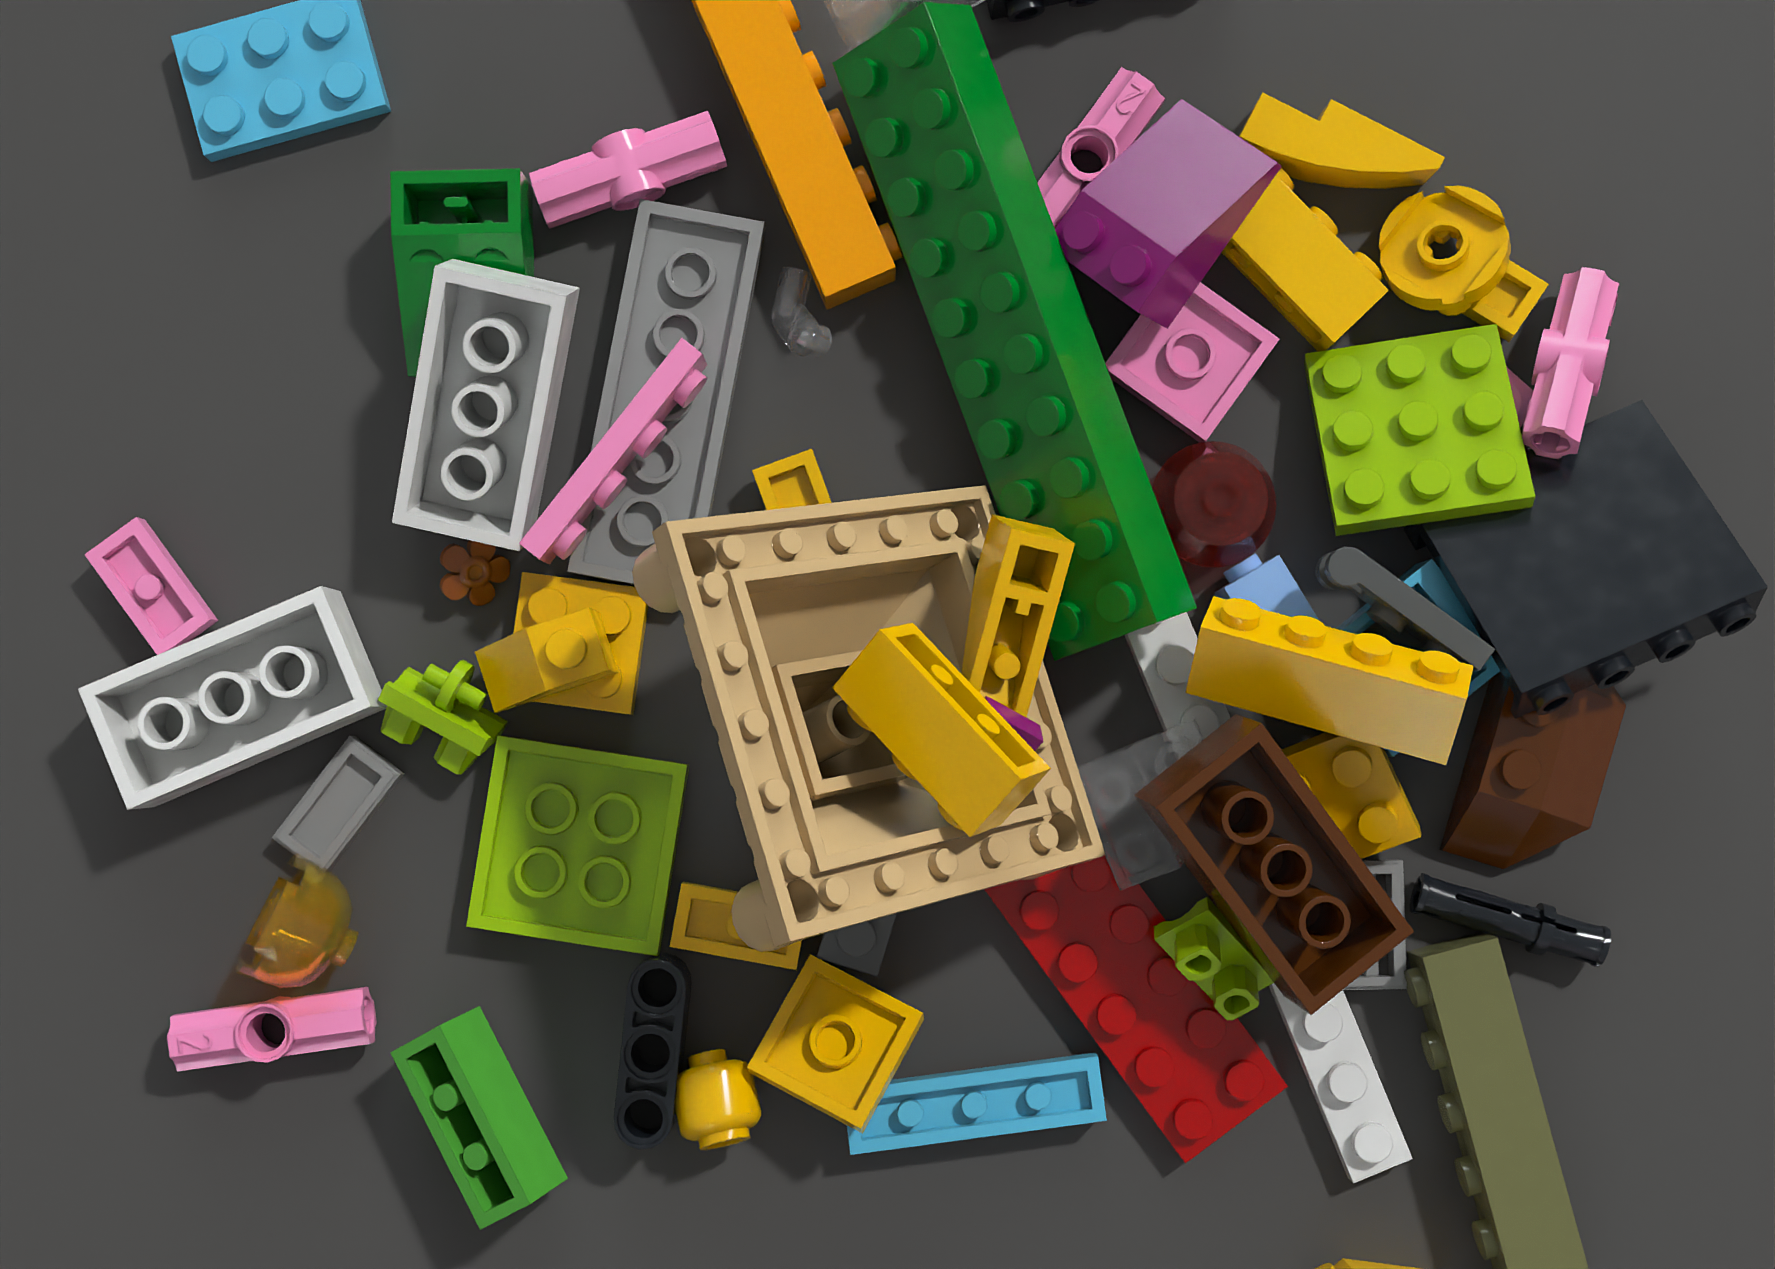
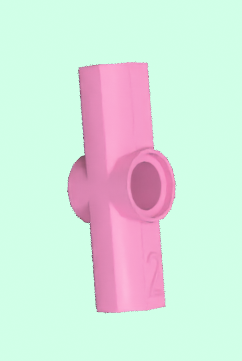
M1122 67L1080 125L1066 137L1061 151L1037 182L1054 228L1062 220L1081 190L1140 137L1164 104L1165 97L1159 93L1154 83L1137 71L1132 72ZM1080 150L1092 151L1100 157L1103 168L1095 173L1081 172L1073 165L1071 156Z
M705 111L645 132L643 129L632 128L612 133L598 140L592 146L591 152L529 173L536 199L546 224L550 229L610 207L615 211L638 208L640 199L655 201L665 194V188L718 171V169L727 167V163L709 112Z
M1582 267L1577 272L1564 274L1550 329L1543 330L1531 385H1535L1532 398L1529 400L1522 429L1524 445L1533 449L1536 455L1560 459L1562 456L1578 453L1591 397H1597L1610 344V340H1607L1606 336L1608 328L1611 326L1618 298L1619 283L1611 280L1603 270Z
M368 987L298 997L278 996L264 1002L174 1014L170 1017V1028L167 1034L169 1057L173 1060L176 1070L179 1072L248 1061L268 1063L283 1056L372 1044L375 1042V1027L377 1024L375 1005ZM266 1013L277 1016L283 1022L285 1038L282 1044H274L263 1035L261 1026L262 1019Z

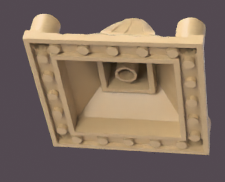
M986 485L667 521L652 531L655 544L644 550L635 560L632 571L633 582L642 600L649 607L659 612L674 613L680 610L683 614L685 632L695 666L701 675V686L713 726L719 736L718 744L729 781L735 790L737 797L736 805L748 845L753 851L754 866L758 880L745 885L734 897L731 910L733 925L737 934L749 947L760 952L774 951L809 937L1021 879L1032 880L1106 855L1043 660L1027 718L1041 727L1044 742L1035 752L1051 769L1000 826L969 837L964 831L955 828L943 818L938 810V802L918 781L909 778L897 768L892 760V752L873 732L864 729L851 718L847 711L846 702L832 688L879 629L914 623L960 673L962 672L974 577L991 515H996Z

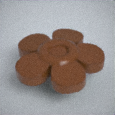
M469 540L466 551L458 544H449L441 552L440 563L451 572L444 575L440 580V589L451 600H459L467 594V598L473 605H485L491 602L495 596V589L488 581L490 580L495 583L506 581L510 575V562L503 555H494L496 546Z

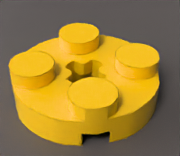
M1459 185L1444 186V193H1433L1424 197L1422 191L1406 198L1387 217L1382 226L1379 239L1380 264L1390 289L1400 299L1414 307L1429 311L1438 310L1447 316L1465 312L1473 302L1482 299L1490 293L1504 276L1511 253L1509 232L1498 205L1482 192ZM1450 238L1457 239L1455 245L1457 253L1454 256L1445 259L1433 258V250L1429 247L1431 243L1435 241L1444 244Z

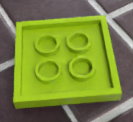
M1497 324L1305 353L1304 368L1336 536L1530 508L1533 506L1535 492Z
M497 736L466 927L658 956L663 936L689 764L508 736Z

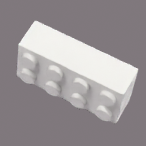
M456 259L435 265L392 523L520 551L523 548L519 542L534 525L538 517L579 296V287Z
M323 586L314 588L78 688L127 810L156 807L382 711L387 707V705L378 701L382 691L341 591Z

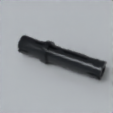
M1421 873V876H1418L1410 899L1411 913L1423 914L1475 931H1481L1525 944L1527 952L1540 956L1549 951L1589 963L1594 967H1599V964L1602 965L1610 948L1611 931L1606 926H1597L1559 915L1556 912V908L1548 904L1539 903L1536 907H1532L1483 891L1433 878L1425 873Z

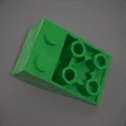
M520 168L390 171L391 238L407 374L409 377H416L435 265L456 259L534 277L533 188Z

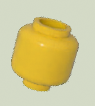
M725 1049L710 1050L690 1056L688 1058L690 1069L679 1073L676 1090L675 1110L682 1137L687 1140L698 1141L700 1150L726 1147L750 1139L749 1129L758 1123L761 1117V1107L754 1075L749 1073L747 1069L748 1063L737 1059L727 1060Z

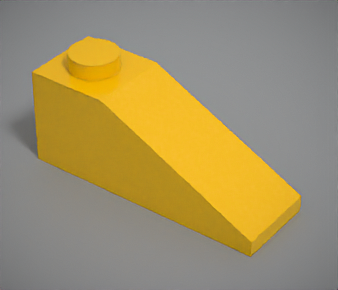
M992 514L974 577L961 674L984 698L988 696L1027 718L1075 543L1053 528Z

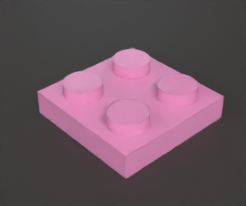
M1200 282L1168 329L1141 314L1105 364L1114 382L1196 441L1204 444L1277 344L1279 338Z

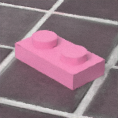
M135 517L84 554L157 655L193 640L218 621L145 519Z

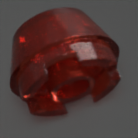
M1208 441L1187 446L1165 462L1153 482L1152 489L1177 556L1189 563L1204 567H1224L1238 563L1260 548L1272 529L1276 514V494L1271 478L1263 465L1253 455L1236 445Z

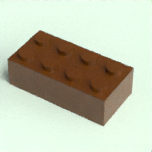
M1235 714L1134 794L1135 798L1283 996L1310 1015L1314 1014L1414 932L1264 725L1258 721Z

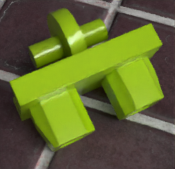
M464 659L460 660L450 673L432 663L428 666L424 675L408 667L394 683L388 681L384 685L378 701L387 705L381 733L401 744L412 745L420 738L424 727L429 728L443 736L433 758L437 761V764L460 775L496 742L497 736L502 735L508 721L482 707L488 694L470 685L475 666Z
M1208 897L1198 901L1181 918L1173 921H1163L1154 926V940L1175 961V967L1189 981H1194L1213 1000L1215 1009L1226 1020H1234L1257 1008L1260 1003L1258 991L1274 983L1221 911Z

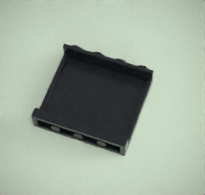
M1643 400L1585 424L1577 454H1568L1560 459H1553L1536 455L1531 448L1525 450L1535 492V500L1532 507L1407 525L1404 528L1415 550L1427 546L1479 636L1495 648L1491 656L1514 693L1510 711L1515 719L1533 711H1536L1538 715L1552 713L1568 704L1573 699L1574 693L1595 684L1599 689L1612 687L1628 678L1634 672L1636 666L1657 658L1660 663L1672 661L1692 649L1696 640L1712 633L1718 632L1721 637L1744 629L1755 620L1758 606L1768 588Z

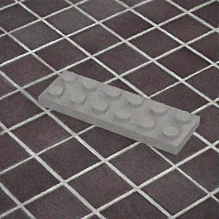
M640 199L591 451L681 338L703 354L707 366L702 374L707 377V381L699 394L687 407L683 408L677 403L662 422L667 427V431L657 447L644 459L637 454L623 471L622 475L627 478V482L615 500L605 509L596 505L581 524L587 529V533L570 555L567 572L634 585L632 571L635 560L644 550L655 544L652 534L653 530L667 521L711 516L766 230L765 222Z

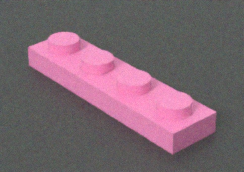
M683 338L679 340L519 542L521 546L549 565L556 556L565 560L572 554L587 533V529L581 524L596 505L605 509L615 500L627 482V478L622 475L623 471L637 454L644 459L657 447L666 434L667 427L662 422L677 403L683 408L687 407L705 385L707 377L702 372L706 368L707 362L700 351Z

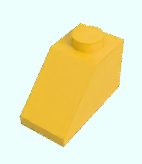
M589 607L524 628L475 651L494 713L619 673L600 614Z

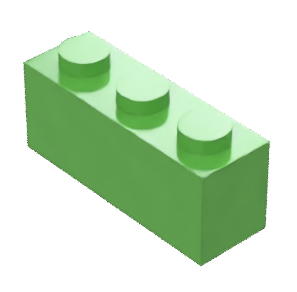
M480 1006L435 1027L390 1052L480 1230L532 1204L568 1179Z

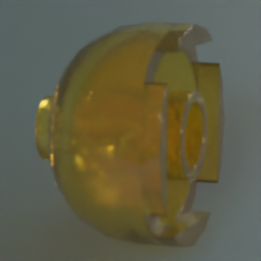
M294 854L287 863L298 869L291 882L278 877L245 943L253 946V951H255L252 963L239 958L236 966L237 974L258 983L280 989L300 988L319 979L331 963L343 967L355 946L359 934L358 931L349 928L353 905L346 886L336 874L319 863L299 854Z

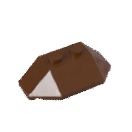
M1501 671L1494 675L1488 683L1439 850L1505 869L1590 829L1626 708V704L1614 686L1599 689L1595 684L1574 693L1573 699L1568 704L1552 713L1538 715L1536 711H1533L1515 719L1510 711L1514 693Z

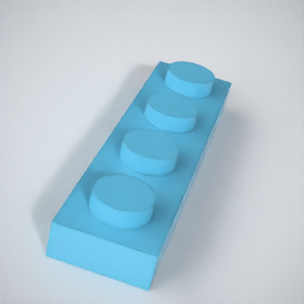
M1095 1052L893 1079L863 1134L847 1126L850 1155L1107 1121L1098 1055Z

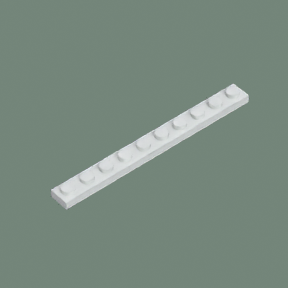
M1187 612L1125 635L1176 761L1230 719L1225 704L1185 693L1198 640ZM1274 983L1269 985L1348 1179L1356 1183L1413 1159L1344 991L1339 992L1314 1014L1310 1015L1284 997Z

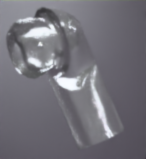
M783 267L771 316L773 328L792 353L800 357L807 355L816 359L823 357L831 347L832 334L827 326L818 325L816 319L805 307L812 274L797 268Z

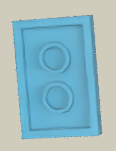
M298 0L171 36L202 152L211 162L392 112L361 0Z

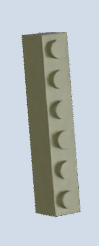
M1477 932L1407 951L1411 969L1404 970L1407 992L1414 1007L1422 1006L1428 1031L1421 1033L1422 1048L1430 1068L1433 1071L1439 1069L1445 1094L1438 1095V1106L1450 1134L1456 1132L1462 1157L1455 1158V1169L1467 1197H1474L1479 1220L1472 1221V1231L1481 1256L1484 1260L1491 1259L1493 1269H1589L1498 938Z

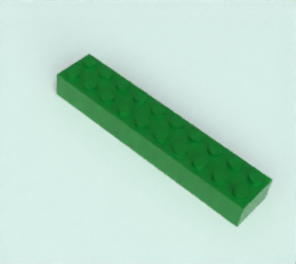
M924 2L832 64L1000 516L1053 528L1075 543L1048 639V645L1054 661L1194 610L1197 606L971 5Z

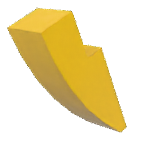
M1262 92L1239 134L1240 138L1278 162L1289 177L1305 182L1344 188L1388 189L1424 185L1436 173L1445 159L1444 156L1332 99L1316 120Z

